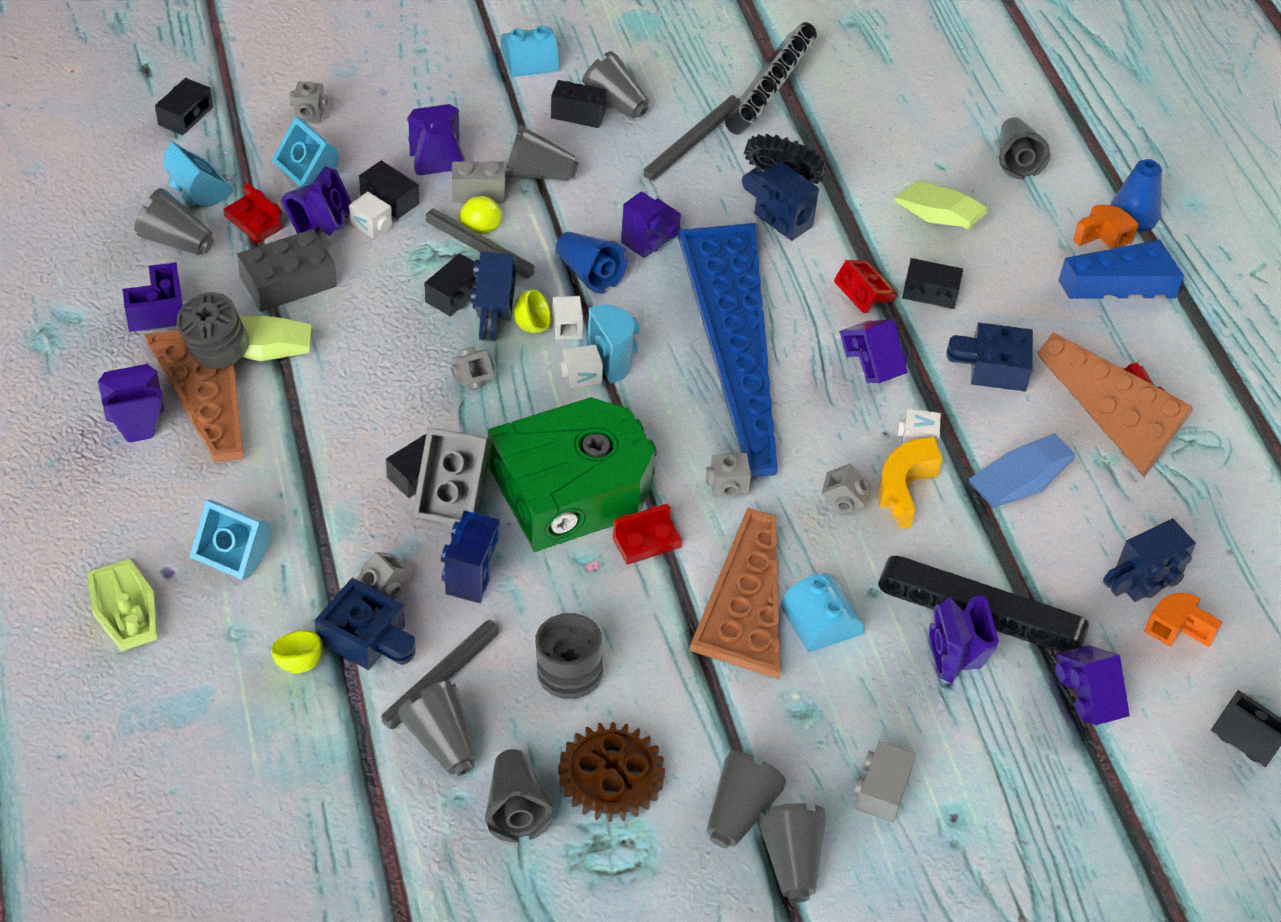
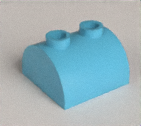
M541 25L533 30L524 31L523 29L516 28L509 33H502L501 49L511 77L559 71L558 48L552 28Z
M295 116L271 161L301 187L314 182L324 166L336 170L339 155L337 149L302 118Z
M174 142L169 145L164 154L163 166L165 171L171 176L168 181L169 185L179 192L181 190L184 191L181 198L191 206H195V204L211 206L219 203L233 190L231 185L206 159Z
M597 305L589 308L587 346L596 344L603 364L602 371L610 384L624 379L629 374L632 366V354L638 352V345L634 335L640 332L637 319L631 317L624 309L613 305Z
M206 500L189 557L243 580L256 570L264 557L270 538L269 524L215 500Z
M818 573L800 580L786 592L782 599L781 607L808 653L863 634V623L837 580L831 574Z

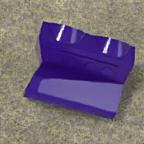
M451 104L412 110L407 118L409 125L408 141L410 156H415L414 170L417 175L452 171V162L465 161L460 148L459 109Z
M324 166L314 182L285 193L281 199L297 234L314 229L317 234L319 228H321L329 237L333 231L343 228L344 218L350 216L349 205L352 203L338 171Z
M148 364L104 372L98 380V386L106 421L114 423L127 442L153 438L159 414L164 410L163 394L160 389L157 370Z
M983 595L970 598L964 612L950 597L934 607V623L929 625V645L938 678L953 684L961 670L982 668L998 647L999 638L987 598Z

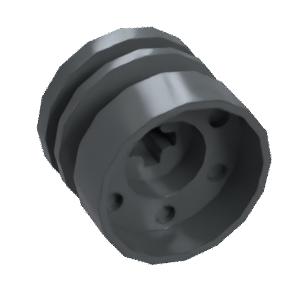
M216 292L201 293L189 299L177 314L176 325L187 344L192 357L202 367L209 369L225 368L236 363L245 354L249 345V336L232 300L224 294Z
M562 613L550 617L541 624L535 635L537 675L542 688L551 695L563 699H576L590 694L599 686L603 678L602 633L597 624L587 616L576 613Z

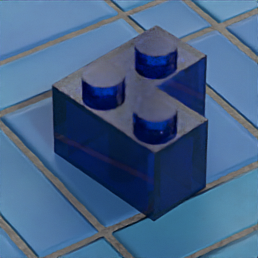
M464 510L460 522L455 521L451 531L450 545L445 544L441 554V562L445 563L441 580L445 582L446 595L481 603L490 581V560L500 538V519Z

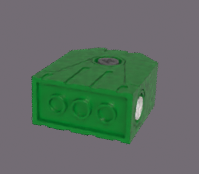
M589 397L488 429V438L493 439L488 469L493 475L502 495L505 497L533 552L555 546L556 543L561 544L612 527L615 519L623 515L640 512L651 490L652 475L655 474L653 464L654 457L657 455L656 447L651 439L648 440L646 438L641 421L635 419L628 408Z

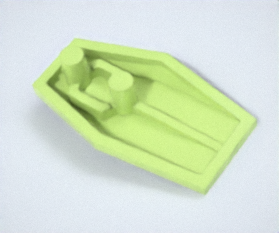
M916 181L895 197L896 203L928 223L972 229L973 224L988 213L986 206L957 190L921 181Z
M240 316L249 336V345L242 357L266 361L310 353L312 324L270 316Z
M131 559L87 572L93 615L121 651L157 640L154 590Z

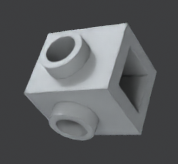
M298 81L295 91L290 93V106H294V116L302 118L305 122H321L323 112L327 109L328 95L324 94L323 84Z
M474 346L460 350V356L452 358L451 372L454 380L458 381L459 385L475 389L486 385L485 380L495 378L493 360L487 350L476 351ZM468 362L471 363L473 367L471 372L469 369Z
M747 453L712 455L711 467H706L707 485L712 484L713 495L733 496L749 493L751 472Z
M849 463L826 473L821 494L844 515L866 507L871 484Z
M374 552L370 560L363 565L357 580L392 599H396L401 594L403 586L412 572L394 554Z

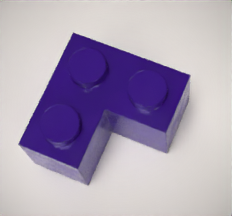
M641 191L623 204L621 243L645 258L652 252L658 251L670 239L677 237L678 230L681 229V213L660 199L654 200Z
M177 262L150 265L148 267L151 285L122 289L129 332L177 326V314L183 306Z
M893 319L865 321L839 330L846 357L860 358L866 383H881L908 373L906 367L907 358L901 349L899 330L894 324Z
M1091 645L1056 654L1058 663L1056 664L1057 677L1061 684L1076 689L1077 700L1075 706L1081 720L1099 725L1130 716L1119 654Z

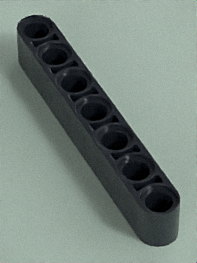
M802 22L785 37L726 116L725 125L731 133L741 134L759 118L817 38V31L811 23Z
M896 555L887 559L878 581V586L884 593L934 610L935 605L941 604L950 597L964 612L970 598L983 595L987 598L996 631L1060 653L1083 647L1089 629L1088 621L1077 614Z

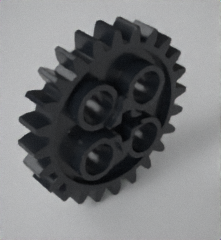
M760 134L757 137L752 136L751 139H748L743 153L746 155L745 159L750 160V165H755L764 172L777 163L782 162L814 184H818L819 181L822 182L827 166H825L826 161L821 160L822 156L815 155V150H808L807 145H801L798 141L791 142L788 137L781 139L778 135H775V137L769 134H765V137Z

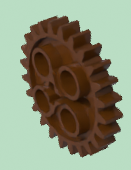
M612 722L610 729L605 730L602 723H598V730L596 732L587 726L585 728V737L575 733L574 743L567 741L566 752H561L560 764L558 766V774L560 775L559 785L564 787V797H572V807L583 804V815L587 814L590 810L595 811V820H598L602 813L607 814L609 822H612L614 814H619L621 820L625 821L626 812L629 811L632 815L638 817L639 806L649 810L650 800L657 801L658 793L663 789V779L665 777L664 757L658 756L659 746H650V736L640 739L639 728L632 734L629 733L628 724H625L621 730H617L615 722ZM608 750H615V751H617V752H616V753H611V752H608ZM584 769H592L594 771L586 772ZM630 771H638V772H640V773H639V774H633V773H631ZM606 790H615L616 793H608Z

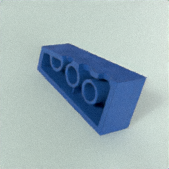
M1161 240L1067 257L1064 259L1058 281L1069 299H1103L1104 295H1113L1117 299H1128L1129 295H1142L1143 298L1166 295V298H1176L1184 275Z

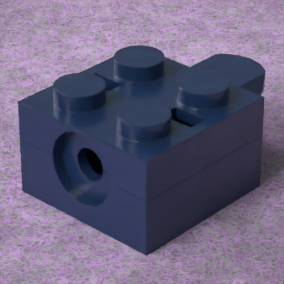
M782 162L777 163L765 172L755 167L743 175V188L756 197L754 214L791 241L813 227L819 188Z
M480 252V260H475L473 275L476 276L477 287H472L470 303L473 304V309H476L478 318H480L479 340L486 339L488 319H491L490 341L497 340L499 320L511 321L517 273L514 255Z
M978 322L974 338L953 335L950 338L946 356L950 362L971 364V385L1026 392L1033 369V329Z
M1173 518L1126 540L1117 566L1108 571L1103 578V583L1108 588H1111V592L1116 597L1126 592L1134 602L1145 597L1152 598L1161 589L1167 586L1174 587L1183 580V573L1187 564L1192 560L1191 555L1196 542Z
M353 577L315 619L316 633L322 639L323 646L367 670H370L381 655L400 665L409 663L415 656V637L403 631L405 628L404 604Z

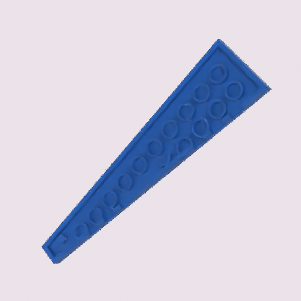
M747 223L678 230L679 244L740 452L747 453L751 478L776 475L778 467L774 422L771 411L772 400L769 389L770 378L768 377V356L764 312L762 310L763 301L760 289L761 279L759 276V257L757 256L756 224Z

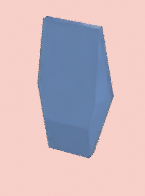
M1054 433L1011 450L969 478V483L992 508L1042 492L1075 459V453Z

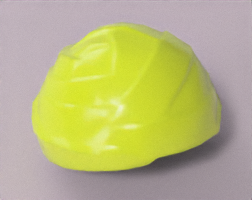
M472 197L462 206L459 219L461 224L479 234H484L499 227L502 222V211L498 204L489 197Z
M536 289L526 290L520 294L513 308L516 324L524 332L533 334L543 333L549 328L551 323V312L547 300Z
M309 630L287 633L279 637L271 646V657L275 664L292 674L312 670L319 664L323 655L322 639L317 633Z

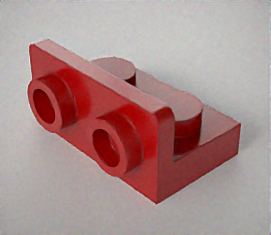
M247 183L243 186L244 197L223 208L224 216L258 244L283 229L281 218L283 214L276 203H272L260 190H256Z
M845 260L834 278V283L862 313H868L875 302H893L898 295L866 260Z
M668 504L652 506L647 510L631 515H623L614 520L612 539L626 565L681 548L682 539L670 520L671 508Z

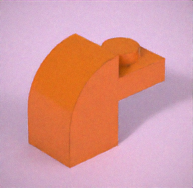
M1096 205L1092 207L1089 217H1085L1078 222L1073 241L1080 247L1100 238L1110 249L1123 247L1133 243L1138 223L1127 212L1118 207Z
M1173 593L1164 597L1152 611L1144 632L1170 647L1181 632L1210 647L1223 622L1197 607L1201 598L1188 593Z

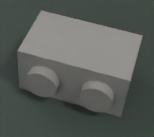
M452 162V203H466L470 198L479 196L489 197L496 203H505L504 162Z
M879 740L875 752L868 751L863 769L868 771L866 778L859 776L853 795L859 797L856 810L894 823L916 753Z

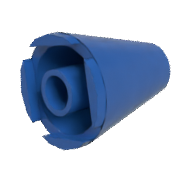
M1152 159L1139 161L1110 203L1111 206L1118 207L1127 212L1138 223L1136 232L1153 229L1161 217V166Z
M565 232L558 238L556 253L591 291L605 293L607 292L605 291L606 288L609 286L615 287L624 276L627 268V260L624 258L626 250L617 242L574 232Z

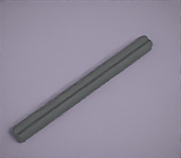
M734 95L728 97L646 166L643 173L644 177L650 181L655 180L722 123L739 98H736Z

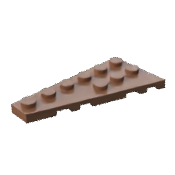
M179 330L144 334L145 342L214 462L244 459L234 364L220 369L202 367L192 357Z
M1054 332L1037 353L1042 362L1062 382L1069 393L1082 405L1084 410L1109 439L1116 444L1143 478L1193 411L1190 404Z
M747 508L691 642L690 651L779 679L781 672L779 663L776 516Z

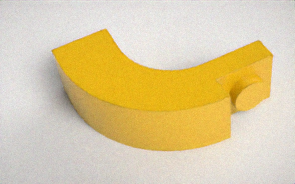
M934 437L915 439L902 444L888 456L883 466L878 488V503L880 508L889 507L891 517L896 518L899 529L911 528L915 513V507L907 485L915 480L938 477L943 458Z

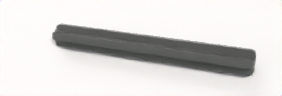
M434 208L426 213L427 223L478 252L514 255L517 274L522 277L530 278L534 274V264Z
M491 620L485 621L381 715L382 723L389 729H395L401 723L397 713L403 703L409 698L414 703L422 697L419 691L433 684L448 681L499 634L498 625Z

